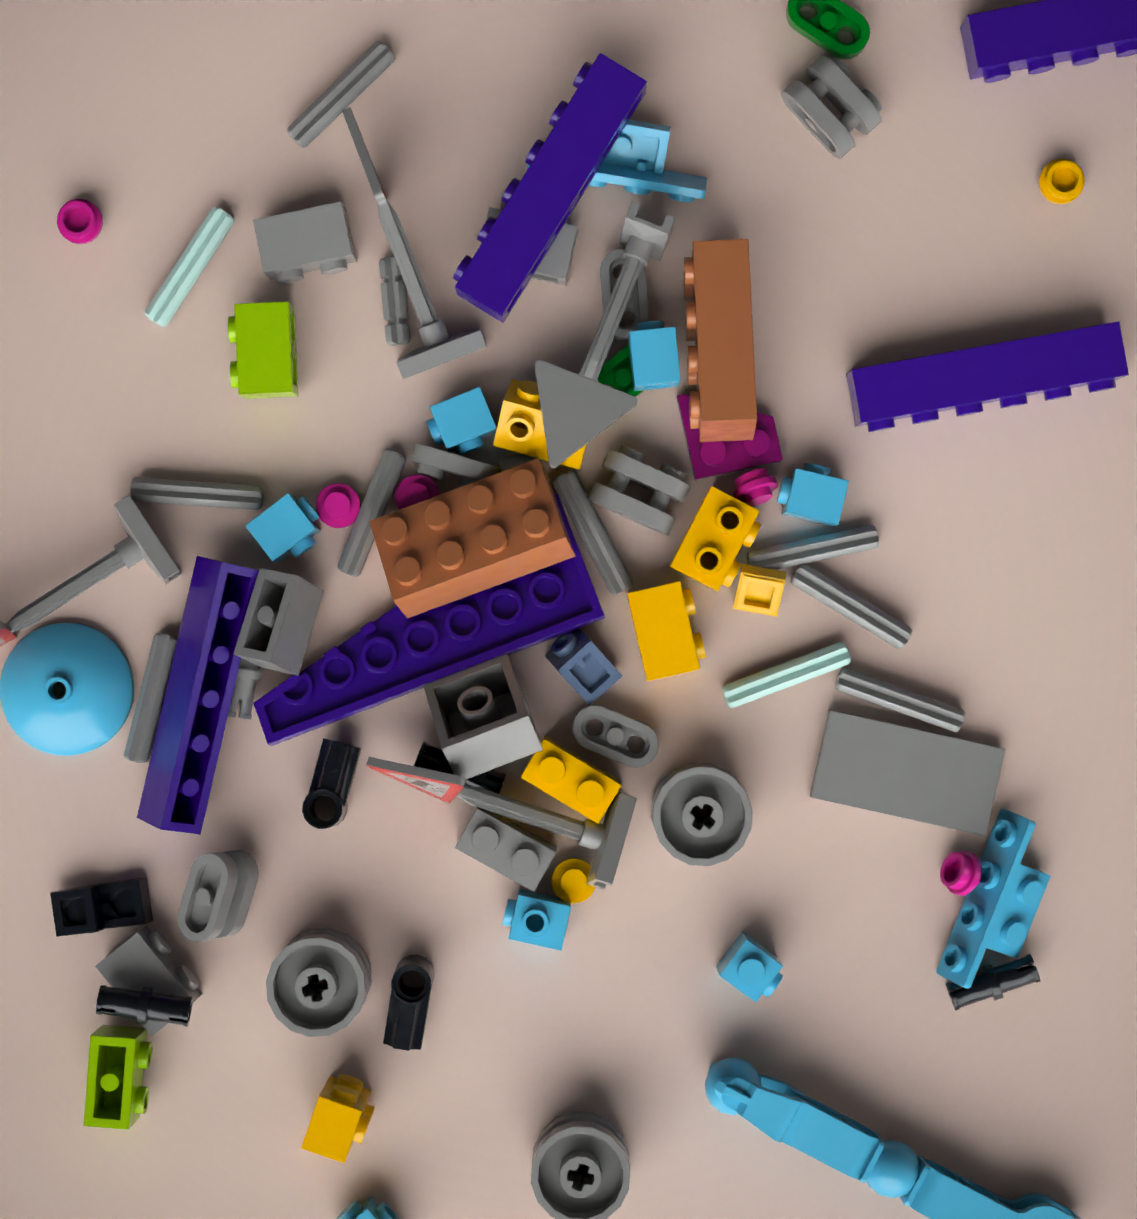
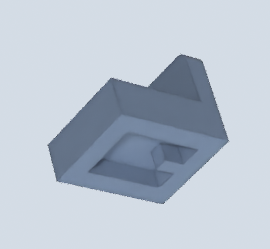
M580 628L560 635L552 644L551 650L545 655L589 706L622 677L621 673Z

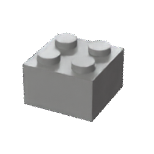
M507 653L423 685L442 751L454 775L469 779L543 750L522 686Z

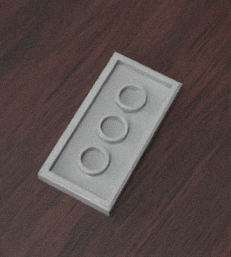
M828 710L810 797L986 836L1005 749Z

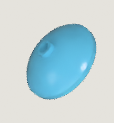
M79 623L50 624L25 636L9 654L0 678L1 706L12 729L32 747L54 755L70 756L83 754L107 743L119 732L126 722L134 699L133 674L123 651L103 632ZM56 682H61L66 687V694L61 699L53 694V686Z

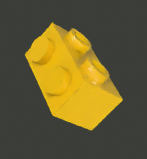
M512 379L503 400L493 446L549 461L537 382ZM587 444L560 465L580 470Z
M711 486L679 545L669 568L715 592L719 591L722 584L730 587L741 566V563L735 561V558L742 544L750 548L762 526L761 523L755 521L760 511Z
M340 1074L338 1078L330 1076L318 1097L301 1149L345 1163L353 1142L361 1144L375 1109V1106L367 1104L372 1090L363 1088L364 1083L355 1077Z

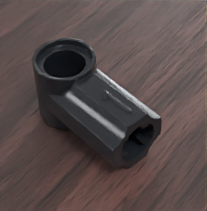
M323 738L310 790L302 805L304 819L309 825L317 829H327L339 825L344 820L348 809L347 801L362 748ZM323 795L332 798L336 805V813L329 821L319 819L314 810L317 799Z
M409 955L404 957L398 963L391 980L392 989L383 1044H387L394 1049L409 1051L414 1049L421 1050L431 988L434 981V968L431 962L423 956ZM408 970H415L423 975L425 983L421 987L411 988L404 984L401 975Z

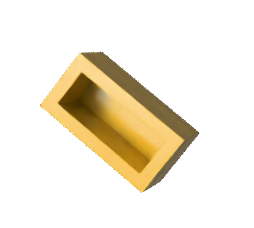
M678 581L627 593L646 680L651 681L699 670L698 660L706 658L701 633H692L688 616L695 615L696 611L690 588L682 590L681 583Z
M544 736L541 741L543 750L533 754L520 778L599 824L622 786L621 781L549 737Z

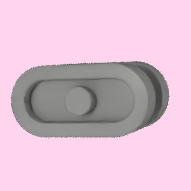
M821 55L807 68L812 83L806 86L801 81L794 80L781 92V97L789 110L833 156L841 159L855 147L854 139L850 134L854 128L862 134L868 135L881 123L879 111L882 110V106L867 89L861 91L849 79L851 72L839 58L833 56L829 59ZM823 96L842 114L839 119L821 102L820 99Z
M621 445L618 452L609 450L602 467L613 473L608 486L594 482L587 499L649 529L669 536L676 519L664 512L670 499L684 503L691 487L683 482L686 474L665 464H662L660 469L657 470L643 463L645 455ZM629 481L654 491L648 505L624 494Z
M244 850L206 853L194 861L178 911V925L180 931L187 939L200 942L214 938L233 936L243 928L259 875L256 860L250 853Z

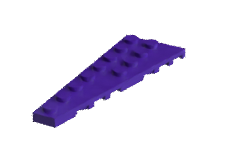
M558 494L555 497L576 557L408 619L396 605L374 622L370 621L360 628L361 631L338 647L334 646L324 653L322 658L300 672L298 676L292 675L253 703L267 744L274 746L422 689L425 684L506 653L511 655L604 619L605 615Z

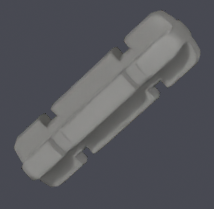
M386 257L379 261L380 277L384 279V283H381L383 315L385 321L388 322V325L384 326L385 338L388 345H404L410 342V328L405 322L406 319H409L406 286L404 281H402V275L395 257Z

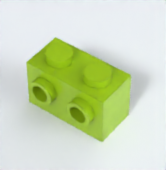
M289 301L234 304L235 316L228 317V337L230 343H236L237 361L230 362L232 388H238V395L245 399L299 397L295 308Z
M102 1025L90 1035L83 1126L129 1130L138 1120L140 1114L146 1113L149 1101V1088L143 1086L144 1069H149L153 1047L152 1042H146L147 1030L145 1028Z

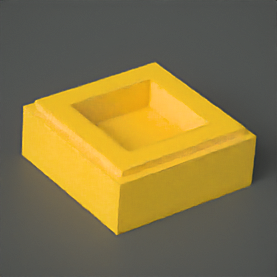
M742 564L733 600V609L777 617L786 581V572Z

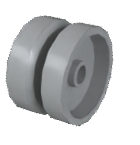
M691 762L674 768L660 781L652 797L651 819L659 842L672 857L689 865L712 866L730 859L743 847L751 831L752 807L745 789L728 771L712 763ZM698 805L702 809L706 805L708 807L707 817L703 820H696L692 814L694 806Z
M331 928L310 929L294 937L272 962L266 979L267 1001L275 1017L289 1030L308 1037L329 1036L347 1027L365 1003L372 983L370 962L362 946L348 934ZM314 975H318L319 981L326 979L327 986H318L314 982Z
M573 1111L556 1117L541 1131L533 1147L531 1185L537 1202L555 1219H607L621 1207L629 1190L630 1183L629 1152L623 1135L611 1121L593 1112ZM579 1164H585L588 1167L583 1171L577 1170Z

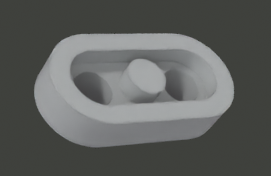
M617 249L610 252L601 263L600 281L603 313L617 282L613 273L616 268L623 267L625 258L622 256L625 249ZM642 266L625 311L633 313L635 321L629 326L619 324L615 334L617 339L628 340L629 331H637L638 323L649 321L644 266Z
M415 444L410 460L419 464L417 472L441 480L444 472L460 476L461 481L459 485L461 486L501 472V469L421 444Z
M590 705L582 708L573 720V735L576 741L588 750L630 767L645 766L657 755L659 742L656 733L650 726L601 705ZM596 718L603 723L604 727L600 734L591 735L587 732L586 724L589 720ZM640 736L643 738L644 747L641 751L632 752L628 749L627 742L630 737Z

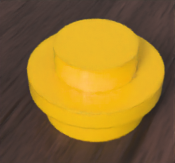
M1061 158L1049 162L1042 169L1039 176V189L1042 195L1048 201L1055 204L1072 202L1081 194L1084 188L1085 179L1082 169L1078 164L1069 159Z
M569 858L559 863L552 875V887L556 895L561 900L570 903H580L587 900L595 890L594 886L587 884L591 865L579 858Z

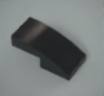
M147 877L94 884L50 893L57 937L94 933L108 928L143 925L153 921Z

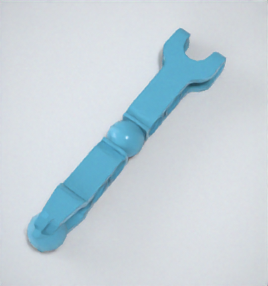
M727 1058L717 1063H712L709 1067L705 1081V1093L710 1104L719 1112L742 1116L773 1140L783 1142L863 1183L867 1182L868 1186L881 1196L900 1197L903 1204L910 1206L930 1219H1081L1074 1211L1042 1193L1025 1194L1017 1199L1008 1200L931 1160L920 1155L916 1156L914 1150L903 1142L895 1140L883 1141L880 1134L805 1095L790 1084L758 1073L756 1068L746 1060Z

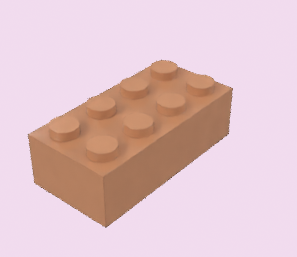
M749 240L693 241L692 257H684L683 271L684 298H693V301H686V342L695 341V346H688V385H697V391H690V429H699V442L753 440L757 423Z
M539 458L369 521L393 601L407 619L576 557L550 480Z

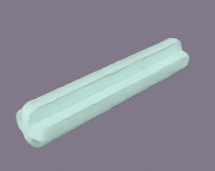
M216 206L211 208L145 310L147 318L162 327L169 324L232 227L234 219L229 213Z
M837 642L726 684L722 687L723 696L727 705L730 708H735L849 665L851 662L850 654L844 642Z

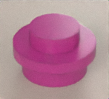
M74 199L65 203L60 209L57 216V226L62 236L68 241L75 244H87L96 239L100 234L103 218L99 209L92 202L85 199Z
M766 468L752 470L734 481L737 489L734 492V496L742 502H747L749 506L760 505L773 497L772 491L778 487V483L775 477L769 475Z
M412 475L405 478L398 485L395 500L400 510L438 496L440 491L435 482L424 475Z
M337 483L325 487L319 493L316 500V511L320 516L319 518L323 523L333 528H345L353 524L361 508L358 494L354 489L345 484Z
M969 851L950 853L944 859L940 869L941 882L947 886L951 893L959 896L969 894L979 884L982 875L978 856Z

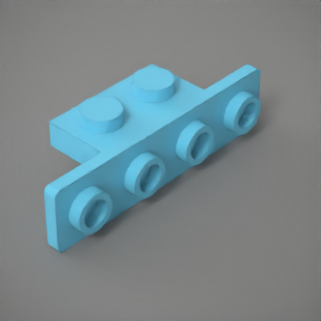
M629 120L589 186L604 187L607 183L625 186L624 189L634 194L645 195L651 193L652 190L669 193L668 196L676 201L692 202L695 198H705L707 178L664 170L671 130L670 126Z
M1001 809L980 860L982 871L980 882L966 895L936 970L937 974L967 989L971 987L986 948L1017 959L1019 957L1051 877L1044 872L1020 864L1036 825L1034 821L1006 809Z

